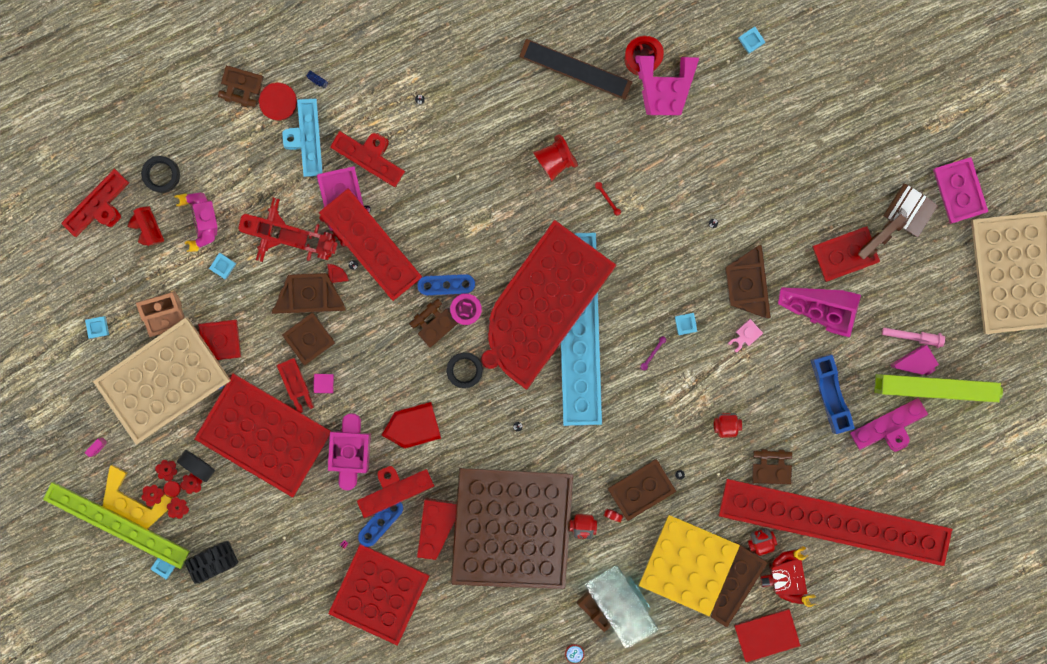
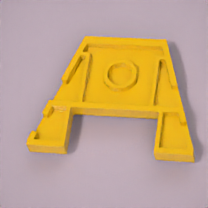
M111 465L103 507L149 529L168 511L167 504L171 503L172 498L164 494L161 497V503H155L152 509L119 491L127 472Z

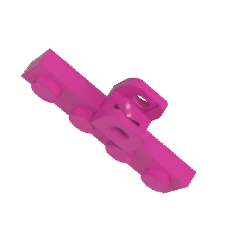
M917 398L854 430L850 435L859 451L885 438L890 449L897 452L907 447L910 441L904 428L928 416V413L920 399ZM896 439H900L901 443L896 442Z

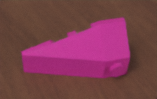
M781 287L778 304L798 315L803 314L807 316L814 324L820 323L826 327L825 330L850 338L861 295L844 290Z

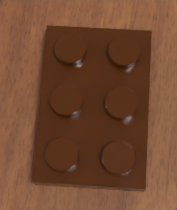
M657 459L652 460L607 488L627 522L677 492Z

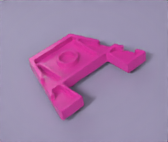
M636 55V63H639L640 72H638L639 79H642L644 87L642 94L646 115H681L699 58L681 57L679 77H653L654 56Z

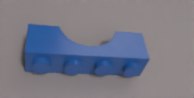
M827 354L811 359L810 361L832 433L839 434L855 429L850 410L840 390L838 371L833 355Z

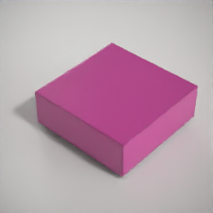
M314 374V393H334V374Z
M103 437L98 438L86 450L85 454L88 457L96 456L107 444V441Z

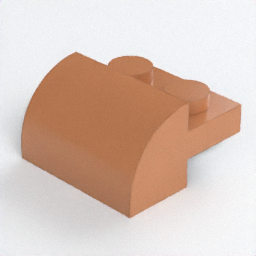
M175 291L136 302L141 320L145 323L149 337L164 333L185 318L181 308L182 303Z

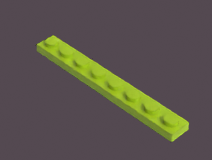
M51 482L43 498L44 501L179 569L183 567L190 553V550L55 482Z

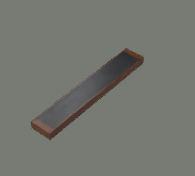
M529 39L525 40L519 58L623 100H626L633 82Z

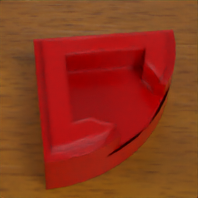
M327 264L328 274L332 283L349 281L347 273L342 268L333 264Z

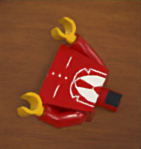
M802 546L798 550L782 552L773 560V564L769 565L770 575L760 576L761 586H773L775 594L791 603L805 604L807 607L815 606L816 604L810 603L809 598H815L816 596L814 594L805 596L807 588L802 560L806 559L809 555H802L801 551H804L806 547Z

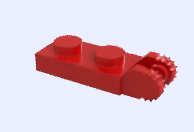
M296 358L278 364L279 373L297 411L303 413V407L298 400L301 396H304L306 404L310 409L314 408L309 395L310 392Z

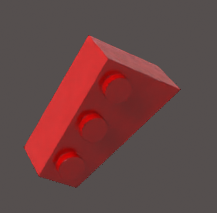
M425 498L417 558L437 559L455 522L457 502Z

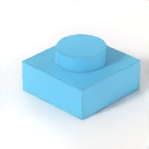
M753 27L738 38L748 54L766 43L756 27Z
M219 253L209 269L222 278L227 279L237 263Z
M694 313L675 316L678 335L698 332Z
M106 316L85 320L89 339L109 335Z
M157 558L151 570L167 580L175 566Z

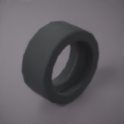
M154 156L148 159L142 167V181L152 191L159 193L169 192L179 183L180 170L177 164L170 158ZM159 163L168 165L172 171L171 180L162 186L154 184L150 179L151 168Z
M462 352L454 355L449 360L446 373L453 385L466 389L473 387L480 381L483 367L477 356L472 353ZM461 359H469L476 367V374L470 381H460L454 375V366Z
M185 450L177 460L179 465L204 482H207L215 472L214 468L188 450Z

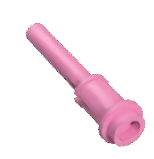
M889 328L882 329V335L919 341V344L933 345L936 348L943 347L945 343V336H942L941 333L936 335L921 332L919 334Z

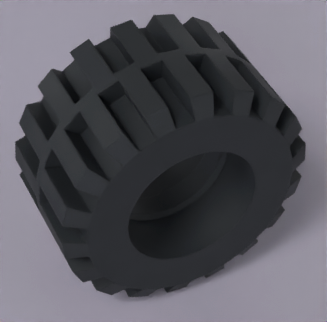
M224 541L188 558L184 563L194 584H199L236 566L238 560L229 541Z

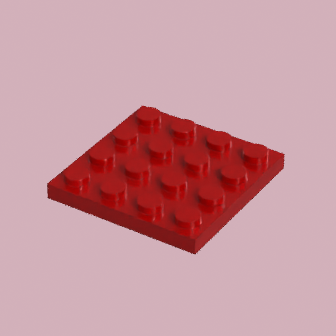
M360 543L328 614L398 646L430 575Z

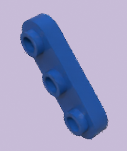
M468 274L425 276L418 282L419 292L427 296L467 294L475 288V280ZM465 280L469 281V287L467 288L462 286ZM446 281L450 283V287L448 289H445L443 287V284ZM427 282L431 284L429 290L424 288V284Z
M402 502L396 504V511H392L389 507L376 513L358 535L359 542L363 546H373L403 512ZM378 519H383L385 524L379 525ZM370 533L372 539H366L365 534Z

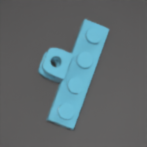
M317 99L297 100L299 128H289L282 132L283 145L288 150L301 149L303 177L317 176V174L323 173ZM288 137L294 138L292 142H289L287 139Z

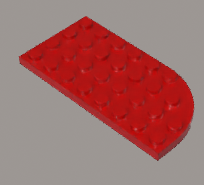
M556 220L549 226L500 295L489 318L488 340L490 348L498 354V359L495 361L506 375L526 390L532 385L617 266V264Z

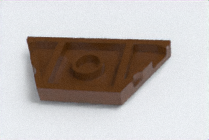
M758 245L725 267L729 304L732 307L769 319L771 315L762 245Z
M327 273L292 274L287 276L277 303L272 309V314L346 311V307Z

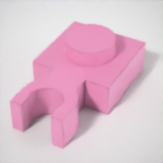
M749 319L736 331L739 337L730 340L728 344L731 345L733 342H737L738 347L734 350L737 353L742 348L744 342L747 346H750L763 332Z

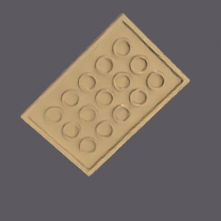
M1047 211L971 220L984 334L1046 328Z
M186 317L95 379L93 383L137 445L231 380L192 322Z

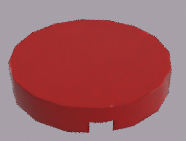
M280 82L271 83L264 87L260 93L259 106L263 114L275 121L286 120L296 110L297 96L288 85Z

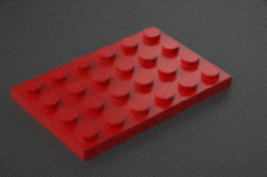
M233 373L230 377L231 381L224 387L194 440L293 498L329 439L331 430Z

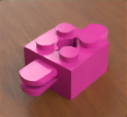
M354 413L344 416L342 419V431L330 432L328 471H339V487L346 491L353 489L357 485L358 473H367L369 471L371 433H360L361 419L360 416Z

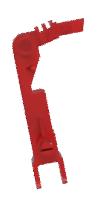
M272 197L271 206L267 209L269 211L267 219L249 214L241 216L238 226L239 231L261 238L260 246H257L256 261L263 262L266 251L268 252V249L280 244L309 251L307 261H310L312 252L318 254L317 258L329 260V257L335 254L338 244L335 242V234L324 232L323 235L318 234L319 224H316L314 233L286 225L278 214L279 211H277L280 199ZM274 226L281 228L279 238L271 237ZM308 235L309 239H312V237L319 238L316 249L310 248V244L305 246Z

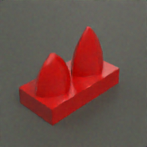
M150 206L133 210L134 214L127 226L133 229H141L142 232L139 235L138 243L151 246L164 242Z

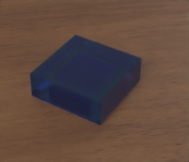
M309 71L306 75L311 82L322 89L327 87L328 82L314 72Z

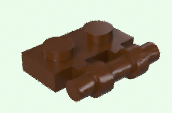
M226 65L221 84L228 86L227 91L219 90L218 97L225 99L229 103L233 101L240 103L243 107L250 106L255 108L257 100L250 99L251 93L259 95L264 76ZM234 90L244 91L243 96L234 94Z
M438 298L433 303L430 302L423 312L417 313L409 323L413 329L419 324L423 329L418 335L430 348L459 324L453 319L447 308L442 313L437 310L442 305ZM433 313L436 318L427 324L424 320Z
M767 449L753 451V458H760V464L752 463V483L791 484L792 465H785L784 460L792 459V452H785V450L781 449L778 451H768ZM767 459H777V464H767Z

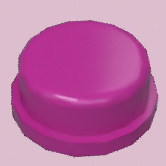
M461 294L452 301L450 313L457 323L470 325L480 318L482 306L475 296Z

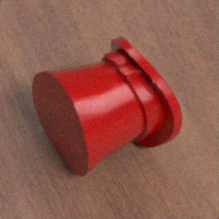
M651 36L634 38L627 45L624 61L627 69L634 75L639 76L640 67L639 63H636V55L654 56V72L663 60L664 50L662 44Z
M560 134L554 137L555 142L552 145L533 152L551 182L565 168L571 166L573 168L578 167L577 160L571 153L564 137Z

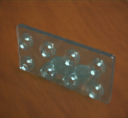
M618 565L611 567L586 582V588L625 648L631 647L658 630L657 625L648 613L650 610L649 604L630 575L625 578Z

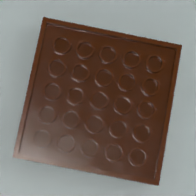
M459 468L451 584L565 589L573 474Z

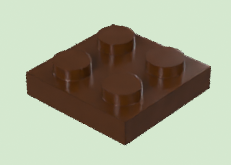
M314 312L282 334L304 366L336 344Z

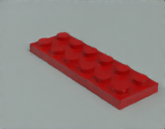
M349 188L318 212L392 301L422 278L421 274Z

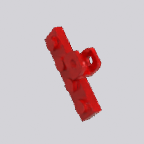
M339 131L330 146L333 150L395 188L406 172L382 157L389 145V140L378 133H372L363 145L342 131ZM377 139L380 141L379 146L375 144Z
M113 169L61 224L76 238L94 219L112 228L121 219V214L110 203L129 182L118 170Z
M388 466L378 471V479L383 489L357 500V504L365 519L435 486L427 469L400 481L396 470L392 466ZM387 473L391 474L390 479L384 478Z

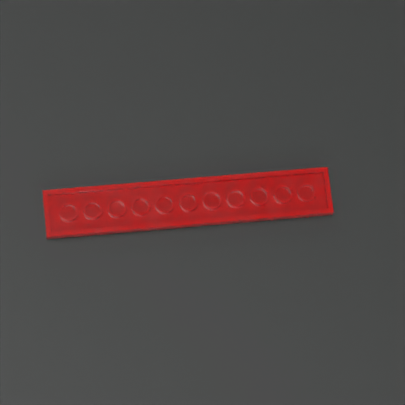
M727 478L718 514L719 517L940 566H945L953 530L944 526Z

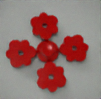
M162 460L161 464L155 467V471L158 473L159 479H165L168 482L164 485L163 490L158 489L157 485L145 486L141 498L143 501H146L147 506L152 507L155 503H161V497L165 494L167 497L172 498L171 503L167 504L168 516L170 518L177 517V519H182L183 515L189 512V508L186 506L185 500H180L176 496L179 495L181 489L186 490L188 494L200 492V484L203 481L192 473L189 476L184 475L180 485L176 481H171L173 476L178 473L175 469L176 463L174 461Z

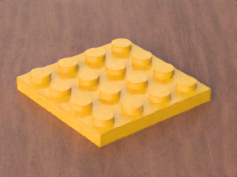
M668 514L638 586L710 616L740 545Z

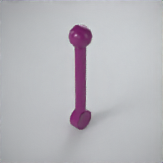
M661 336L659 338V343L654 348L648 359L645 361V363H642L640 365V368L643 371L648 369V364L651 361V359L654 357V355L661 347V345L666 343V338L664 336Z

